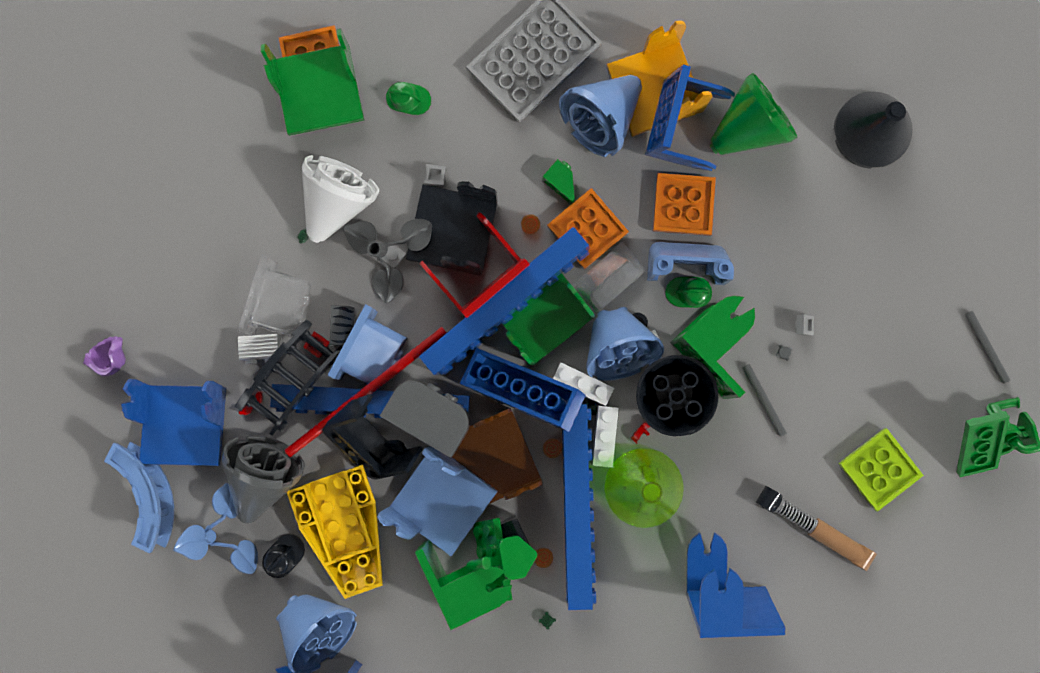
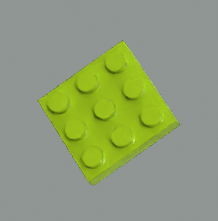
M883 428L838 463L874 511L877 512L924 476L887 428Z

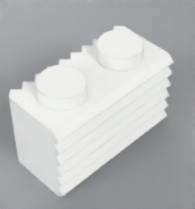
M281 335L238 336L239 360L245 361V364H257V360H265L266 363L281 345Z

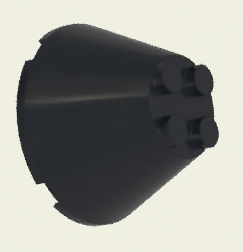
M684 355L666 356L653 362L641 375L636 390L637 406L645 422L657 432L673 437L691 435L704 428L713 418L719 400L717 383L710 370L698 360Z

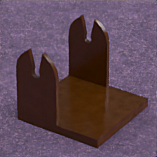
M511 408L470 426L452 457L498 491L490 503L502 498L508 500L517 497L522 492L533 490L543 484Z

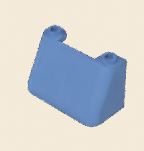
M656 242L649 248L647 281H657L659 275L669 274L673 269L674 263L706 265L705 275L712 276L715 280V285H726L733 280L734 267L722 246Z

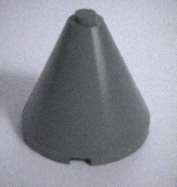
M248 435L246 440L238 441V438H234L225 445L222 462L237 518L242 523L249 524L255 522L301 479L305 467L304 461L300 455L298 457L295 455L289 457L285 452V449L288 447L287 444L264 436Z

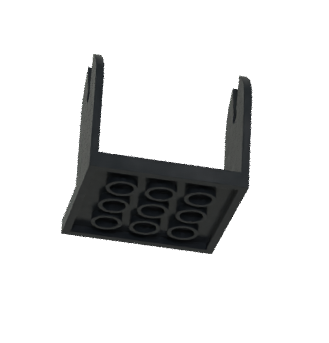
M469 181L458 182V192L422 184L415 219H424L431 222V239L423 250L413 251L408 248L406 260L418 263L423 261L427 265L482 276L491 234L478 219L477 214L481 212L493 225L498 204L497 191L484 184L480 189L475 188Z

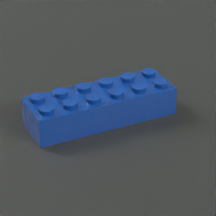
M476 348L460 382L461 385L472 391L568 432L586 396L577 388Z

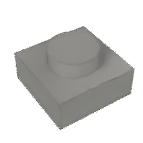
M427 164L424 184L444 187L446 166Z
M396 245L388 246L387 254L382 259L392 268L396 269L407 254Z
M797 315L795 322L796 334L814 335V316Z

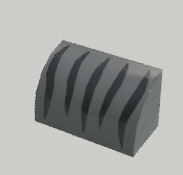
M331 305L330 345L343 346L354 327V307Z

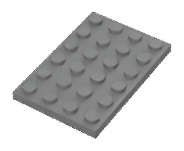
M537 0L470 62L466 69L520 123L601 47L602 42L560 0Z

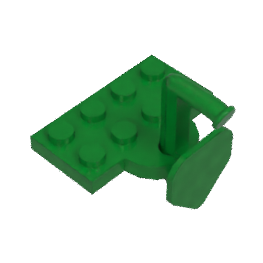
M1019 397L990 403L986 407L988 415L966 420L956 470L959 477L998 469L1001 456L1013 450L1023 454L1040 452L1037 428L1030 415L1025 411L1020 412L1017 425L1010 423L1008 413L1002 411L1011 407L1020 408Z
M500 518L480 521L474 524L473 534L476 538V553L479 559L468 561L466 567L469 570H488L490 566H496L506 571L494 582L487 584L486 589L492 591L494 588L510 585V580L526 577L537 558V552L519 536L503 538ZM510 592L507 601L513 600L512 592Z

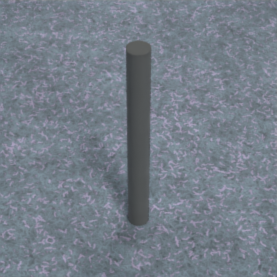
M974 312L966 313V317L1002 383L1009 382L1010 378Z
M750 364L743 366L779 436L787 434Z

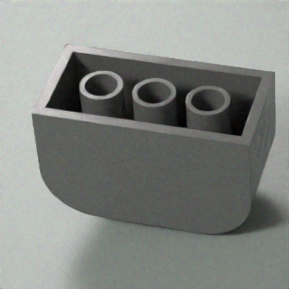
M408 381L399 385L380 417L448 457H453L470 427V416L467 410L457 403L458 398L449 393L443 395L440 393L441 388L432 383L426 385L417 381Z

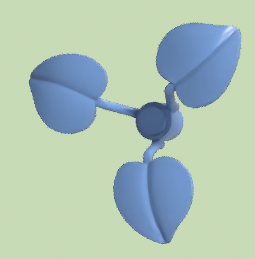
M225 483L217 489L212 498L214 511L222 516L211 525L206 526V529L199 525L188 527L178 538L173 551L191 560H200L206 555L208 545L233 548L234 551L230 555L233 566L242 573L252 574L257 568L258 552L256 546L251 541H240L238 547L234 544L215 542L216 533L212 528L222 522L226 516L230 519L237 516L229 485Z

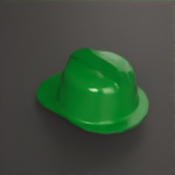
M397 82L386 93L388 106L398 112L421 115L429 110L431 106L430 93L420 85Z
M676 277L668 283L665 291L666 298L672 305L683 308L703 307L709 303L712 297V288L709 282L700 277Z

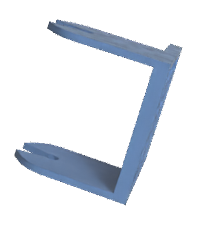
M429 446L423 450L422 453L425 457L393 503L388 508L382 510L377 518L383 526H395L397 528V536L411 540L420 533L448 555L452 556L498 491L452 457L450 458Z

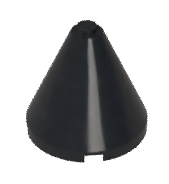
M874 91L858 94L848 100L839 110L833 128L836 135L835 143L841 154L851 163L868 169L886 167L898 160L908 149L913 131L912 121L905 106L888 94Z

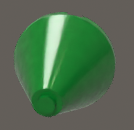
M752 73L745 78L710 139V147L715 154L725 155L785 144L797 138V133L788 117L756 74Z

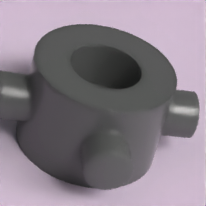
M781 344L779 345L776 357L788 361L793 350L791 347H783Z

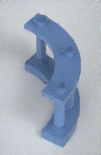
M130 442L126 449L118 443H113L104 462L115 468L129 481L136 505L139 508L136 532L131 545L147 553L153 552L155 544L165 548L170 539L174 522V500L168 479L160 465H145L139 460L140 446Z

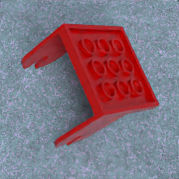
M481 212L477 214L478 219L515 263L463 307H461L423 261L419 263L466 318L530 265L525 258L521 259Z

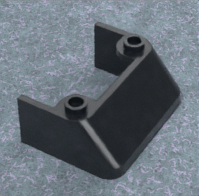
M371 394L351 400L323 427V433L356 466L363 465L367 477L374 480L408 473L423 449L421 446L407 449L400 440L387 441L364 417L368 412L367 405L373 398Z

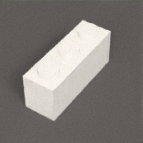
M561 362L553 377L557 381L579 389L586 395V398L603 406L607 405L614 390L613 387Z
M597 406L591 465L613 468L619 408Z

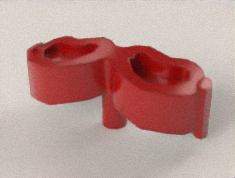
M258 391L255 396L259 403L263 401L262 391ZM246 406L242 411H239V414H250L253 408Z
M646 422L642 423L635 430L631 439L637 444L643 432L646 436H649L650 433L646 429L650 426Z

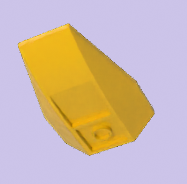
M360 465L289 490L287 495L299 530L344 599L383 586L376 501L364 466Z

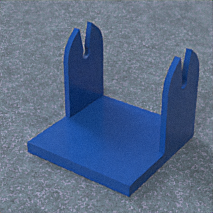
M682 65L664 79L645 155L695 169L716 170L717 166L711 162L667 149L671 148L685 90L698 94L709 91L712 93L713 98L731 99V96L734 97L735 93L726 87L689 77L691 67Z
M128 379L123 390L128 396H131V402L121 403L122 411L126 419L143 424L139 459L143 464L221 466L226 400L225 387L214 381H206L203 386L148 385L136 379Z
M714 532L710 545L711 552L708 554L704 553L705 549L701 533L693 537L687 548L686 596L700 638L785 635V625L766 586L744 587L740 576L730 567L727 574L728 551L722 537Z

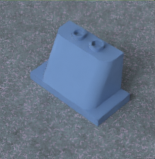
M365 304L328 376L342 380L345 373L369 384L391 367L395 361L401 359L404 352L402 348L407 337L375 321L374 318L378 311Z

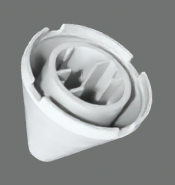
M311 155L305 158L302 165L306 233L311 241L319 243L320 241H325L373 203L378 196L379 188L371 179L367 183L361 178L362 172L345 163L324 156H319L318 160H312L313 156Z

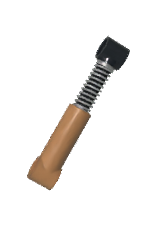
M768 486L764 487L755 502L772 513H781V516L784 515V518L787 517L796 525L799 524V527L802 526V529L808 530L809 536L865 571H868L877 555L869 548L852 540L821 519H815L809 516V514L807 515L800 511V509L785 501L783 495Z

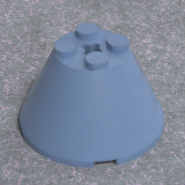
M620 307L611 311L602 310L597 314L598 317L592 326L586 364L590 377L597 376L598 380L603 381L626 378L640 373V368L647 364L651 365L662 357L664 353L662 341L634 317L627 307Z
M308 594L299 597L297 595L292 596L287 601L288 605L276 617V620L279 622L288 667L292 673H311L319 669L321 662L328 657L332 659L340 652L351 638L357 625L355 621L357 615L352 609Z

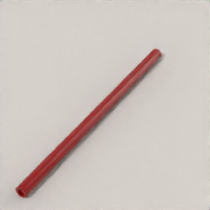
M441 327L288 446L285 449L286 454L292 457L323 433L322 429L325 424L351 400L374 393L415 361L447 333L444 328Z

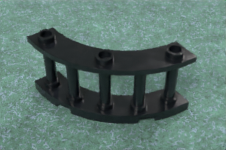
M307 319L291 333L293 337L287 343L283 342L253 378L255 382L251 388L245 389L235 405V408L239 411H242L246 406L252 407L272 422L274 427L269 433L272 436L278 430L282 432L288 425L286 420L304 396L307 398L314 390L312 386L334 364L342 349V346H340L333 353L311 336L309 329L312 323ZM301 340L303 342L306 341L328 358L321 367L297 349L296 345ZM287 354L294 356L314 372V375L306 384L282 366L281 361ZM272 372H277L300 390L292 402L268 385L266 380ZM263 390L286 408L280 418L257 401L255 396L258 391Z

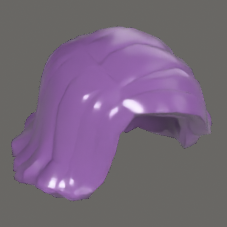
M114 336L99 342L88 353H85L83 364L100 376H109L117 373L126 361L122 350L123 339Z

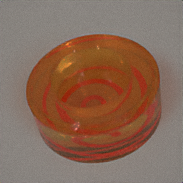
M533 214L524 216L521 220L523 232L529 235L538 232L540 228L539 218Z
M548 439L543 444V452L549 458H556L562 452V444L557 439Z
M546 547L538 548L536 550L537 558L534 561L535 564L540 568L549 567L553 562L551 550Z

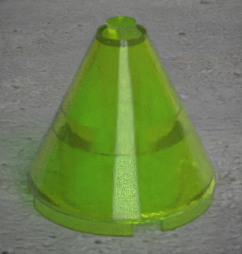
M637 448L621 454L613 462V468L609 467L605 477L604 492L610 509L619 519L635 527L648 528L666 522L675 514L683 498L684 485L677 465L667 455L654 449Z

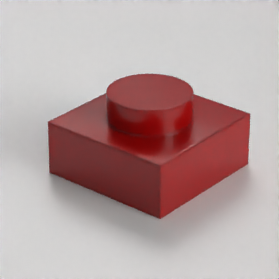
M313 332L311 336L327 348L330 346V341L317 332ZM306 342L303 346L316 357H322L323 354Z

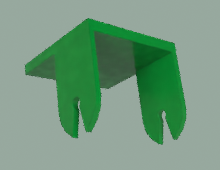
M341 28L337 29V37L341 46L276 59L267 44H261V53L267 62L263 66L270 84L280 96L286 130L289 136L365 121L350 46Z
M562 273L557 276L559 280L552 286L546 285L542 289L543 293L538 298H531L527 301L529 305L521 312L515 311L512 314L513 318L504 325L508 330L506 332L507 337L512 344L517 346L522 357L530 365L539 362L596 317Z
M741 296L726 297L716 305L705 309L671 341V344L682 355L698 360L710 370L716 380L718 394L723 399L740 398L746 393L717 362L754 325L755 308L740 316L737 315L732 319L730 318L731 313L735 312L744 297Z
M430 540L422 542L415 551L416 557L450 630L500 607L507 601L512 585L494 588L492 591L486 589V585L494 582L506 572L505 570L496 566H490L488 570H469L464 566L446 575Z

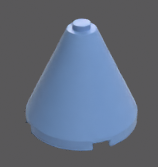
M627 75L567 90L560 97L559 110L564 123L566 124L569 121L574 131L571 134L576 140L594 154L606 157L608 154L614 156L622 148L642 90L641 80L637 76Z

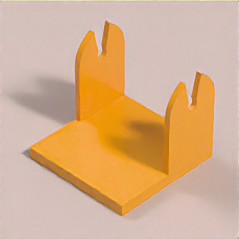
M675 21L667 32H664L663 26H660L649 34L642 52L606 65L611 79L633 75L641 80L642 90L629 126L632 137L652 129L664 79L682 65L689 66L680 44L686 29L684 21ZM690 71L689 77L693 78L692 73ZM685 90L677 121L704 112L712 99V93L705 91L698 94Z

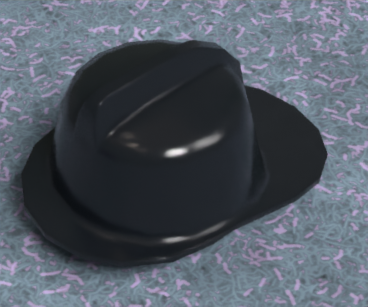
M288 534L280 537L263 556L262 566L266 574L273 578H282L288 575L303 558L305 551L304 543L295 535Z

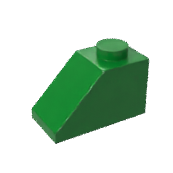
M557 159L542 176V181L571 205L575 199L573 172L567 162H561Z

